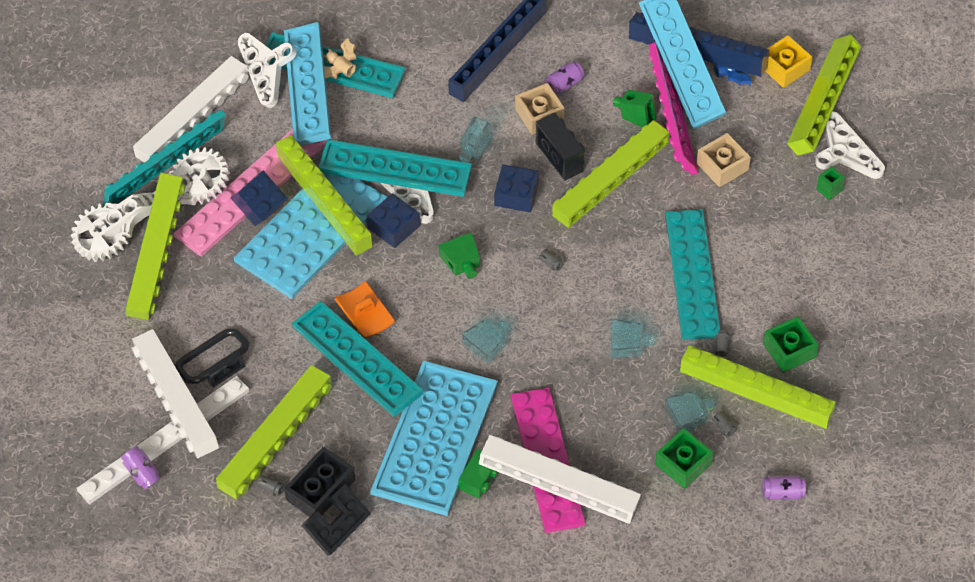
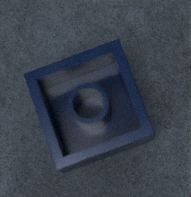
M502 164L494 192V206L531 212L539 184V170Z
M264 170L253 177L231 197V200L254 226L261 223L288 199Z
M392 193L367 215L368 229L396 248L421 226L420 213Z

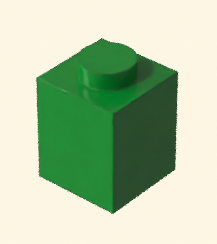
M831 166L818 176L816 190L828 200H831L843 191L845 177Z

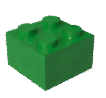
M799 316L764 332L763 345L783 373L817 357L819 345Z
M683 428L656 452L655 465L682 488L686 489L712 465L713 451Z

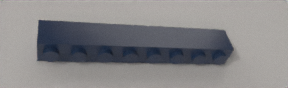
M523 0L448 80L449 95L464 102L546 13V0Z
M636 12L629 21V39L650 45L655 42L644 14ZM689 27L704 61L759 77L768 68L769 49Z

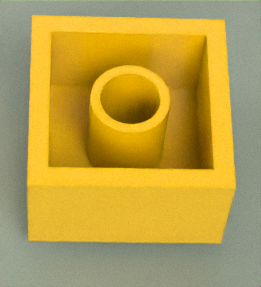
M787 35L767 48L769 49L768 68L765 72L783 88L810 71L812 56L790 36Z

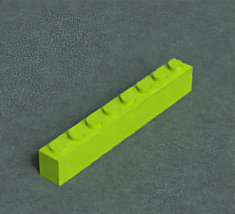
M852 35L834 39L787 142V145L796 155L814 152L861 49L860 44Z
M654 120L650 124H646L624 146L621 145L612 156H608L586 178L583 177L574 188H570L561 199H557L552 206V216L570 228L669 143V131Z
M289 135L276 142L277 157L354 254L357 256L372 248L371 233L294 137Z
M160 173L126 305V316L149 320L150 315L155 313L156 303H154V299L159 296L160 286H158L159 280H163L165 269L162 267L163 263H167L169 252L166 250L167 246L172 244L173 235H171V230L176 228L177 218H175V214L180 212L181 201H179V198L185 192L186 185L183 184V177Z
M689 345L681 359L680 372L825 429H827L834 414L836 402L696 347Z
M311 365L217 476V488L236 500L240 495H244L248 491L250 483L259 478L264 466L270 465L274 454L283 449L285 441L289 437L294 436L299 424L307 420L309 412L318 407L323 395H327L331 391V376Z

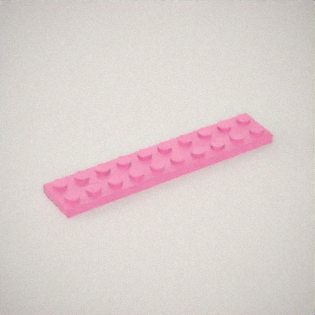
M293 129L289 133H287L282 139L288 137L289 135L293 136ZM327 140L302 145L301 147L312 159L325 147ZM276 144L222 190V194L219 193L216 199L213 198L174 232V237L202 257L246 217L231 200V197L253 177L264 170L278 188L291 178L292 174L277 157Z

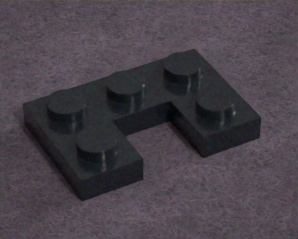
M342 484L329 497L341 512L331 524L318 511H315L301 525L327 556L331 555L371 514L346 484Z

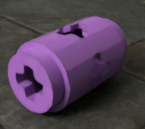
M570 62L548 75L545 84L548 83L555 94H560L580 82L584 77V71L579 63Z
M135 446L121 456L123 465L139 487L142 486L144 490L161 478L158 475L159 471L142 448L140 449L138 446ZM145 460H146V461H147V460L149 461L150 467H149L148 465H147V466H144V465H143V463L145 462ZM132 469H138L137 476L133 475Z
M768 475L767 478L762 480L763 497L769 500L800 499V497H805V478L799 475Z

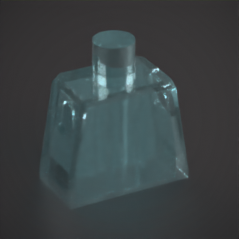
M476 116L473 117L460 140L462 153L459 159L462 162L468 163L471 157L479 160L492 143L493 136L489 122Z
M612 318L611 359L642 356L643 346H654V335L643 334L642 323Z
M485 319L462 333V344L489 365L507 344L505 332L509 329V325L504 320L495 325L489 319Z
M696 391L665 397L664 408L678 432L683 428L690 432L707 422L708 410L715 408V404L711 397L701 400Z

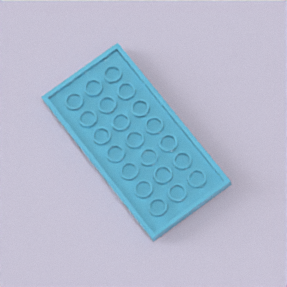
M323 173L364 225L367 222V215L387 198V196L359 179ZM302 189L234 257V262L293 299L346 242Z
M423 361L415 383L423 389L424 394L403 410L371 488V495L448 516L458 490V479L468 464L496 391L498 381Z

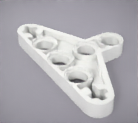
M244 33L238 39L240 51L248 67V72L261 104L267 108H272L278 102L281 67L295 58L296 49L291 44L284 43L274 50H270L252 35ZM290 48L289 55L284 56L285 50ZM253 52H255V58L253 60H249V56ZM273 57H276L275 63L273 65H269L270 60ZM261 66V71L255 74V69ZM266 81V86L260 89V84Z
M832 112L829 119L835 120V123L828 120L825 126L829 148L817 154L816 166L820 169H828L841 163L871 178H881L885 170L884 164L838 113ZM843 130L846 131L848 134L842 136L838 132ZM856 143L858 144V147L852 148L849 146V144ZM837 150H840V151H842L844 154L841 155V156H838V155H836L834 152L837 151ZM867 155L870 159L862 160L860 156ZM821 158H825V159H827L829 162H828V163H821L819 160H820Z
M381 183L391 194H395L407 204L410 201L418 202V205L411 207L420 213V223L427 224L433 220V208L428 191ZM400 189H405L407 191L403 195L397 193V191Z

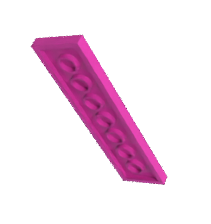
M654 42L649 45V58L654 65L652 71L657 77L655 83L661 93L659 99L664 105L662 111L668 121L666 127L671 134L669 140L675 150L673 156L676 162L681 163L684 171H688L691 175L698 174L680 97L657 44Z
M549 387L511 394V401L523 448L532 452H538L545 457L556 459L570 466ZM533 486L545 533L585 526L580 504Z

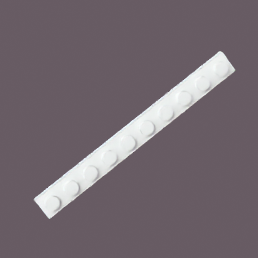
M236 376L197 403L206 421H209L249 392V388ZM170 422L137 446L140 449L142 448L152 461L182 440L177 430L179 428L178 424L174 425L173 422ZM121 457L77 487V491L89 505L131 476L123 465ZM145 460V462L143 463V465L145 466L146 464L149 463V461H148V460H147V461ZM132 469L133 474L138 471V469Z

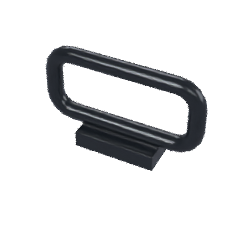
M225 329L181 357L176 362L175 368L186 383L198 384L208 379V383L214 388L245 367L242 355L248 351L249 341L237 329ZM228 336H234L242 344L239 349L197 376L192 377L188 375L182 368L183 365Z

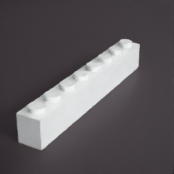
M229 57L133 146L135 157L145 163L153 153H159L169 142L178 140L182 133L191 131L198 122L208 117L217 106H221L229 95L234 94L237 87L248 80V67L234 57Z
M152 329L132 338L134 347L131 349L136 358L139 357L141 359L139 363L142 370H147V378L151 385L155 384L156 387L154 389L158 398L162 397V404L165 410H170V418L174 425L178 424L179 428L177 430L181 438H186L185 444L189 452H194L195 456L199 458L219 449L216 436L155 331Z
M489 435L480 455L479 464L629 524L641 494L636 493L632 489H626L612 481L603 480L594 474H588L573 466L570 467L556 459H550L538 452H532L518 444L507 442L500 437Z

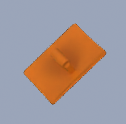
M363 282L348 293L335 297L338 305L363 338L374 336L395 323L393 316L367 282Z

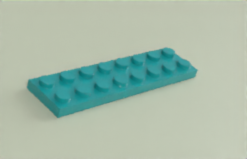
M272 32L265 46L270 50H274L285 43L284 35ZM322 46L323 55L329 52L328 49L336 52L338 56L344 55V51ZM356 55L357 58L351 61L356 66V71L350 78L342 72L337 75V79L333 77L326 78V81L393 99L406 73V69L398 65ZM273 57L270 60L269 65H273L275 63L276 57ZM323 57V59H324V66H326V67H332V66H334L333 64L329 63L328 60H326V59ZM287 64L283 65L281 69L287 70Z
M222 109L217 113H211L207 120L202 123L198 122L191 131L182 133L178 140L169 142L159 153H153L145 163H139L132 172L124 173L119 181L107 185L104 190L103 206L106 203H120L156 178L160 173L178 162L177 159H183L182 154L189 155V150L193 152L196 148H199L222 132L226 114Z
M327 139L318 168L325 174L464 197L472 164Z
M703 209L667 211L665 217L682 340L716 338V334L720 331Z
M319 301L292 323V327L393 417L397 416L424 394L421 387L322 301Z

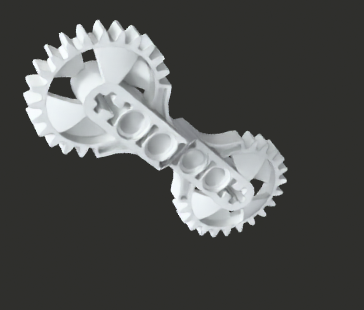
M206 147L203 148L202 152H200L199 148H196V153L189 150L188 156L182 154L184 159H177L179 164L173 165L175 170L169 172L170 175L183 177V184L186 185L184 195H180L179 198L181 205H196L197 201L203 204L204 199L210 202L211 196L216 199L217 192L223 193L220 188L227 187L225 181H229L227 175L230 174L227 169L229 166L224 157L218 151L215 153L213 149H210L208 152ZM207 170H220V176L211 178ZM155 192L132 194L119 204L106 203L104 208L99 204L98 209L91 206L90 212L84 210L86 215H79L81 220L74 221L77 227L72 228L74 232L71 234L72 244L75 246L76 251L82 257L85 256L87 260L92 258L95 262H97L98 258L103 262L105 256L111 259V254L113 253L118 255L117 250H124L122 245L128 244L126 238L132 237L134 225L150 215ZM89 230L93 239H81V233Z

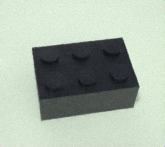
M554 112L536 121V145L562 179L566 181L582 173L585 164V148L575 139L574 133L567 129L564 120L559 118Z
M322 447L284 487L286 501L309 517L315 511H318L323 516L333 505L329 497L342 484H346L349 487L356 480L355 469L337 455Z

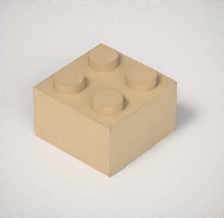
M548 83L515 96V110L531 135L536 134V121L554 112L559 118L564 120L565 108Z
M726 133L698 150L697 164L720 188L749 170L750 156Z

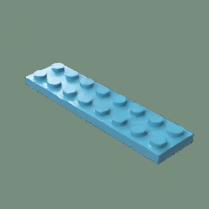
M643 0L639 2L693 129L726 115L725 107L678 0Z
M316 22L284 30L285 43L291 44L297 52L295 58L287 63L293 137L300 146L331 139L320 25ZM290 48L286 49V56L289 55Z

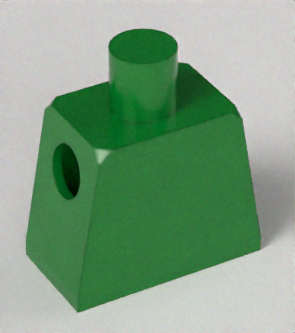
M628 90L623 97L616 96L613 101V106L621 109L623 119L642 128L657 118L653 94Z
M472 233L438 245L440 258L456 276L465 272L467 278L472 279L478 274L475 268L480 266V257Z

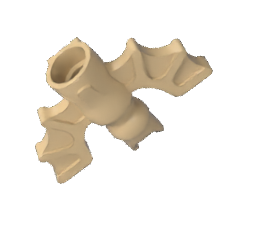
M349 38L341 44V48L344 51L343 56H338L336 52L328 49L329 52L326 55H323L329 63L334 65L332 67L324 66L325 79L328 77L337 79V75L341 72L350 78L356 71V66L351 63L353 59L357 58L354 54L356 47L350 43Z

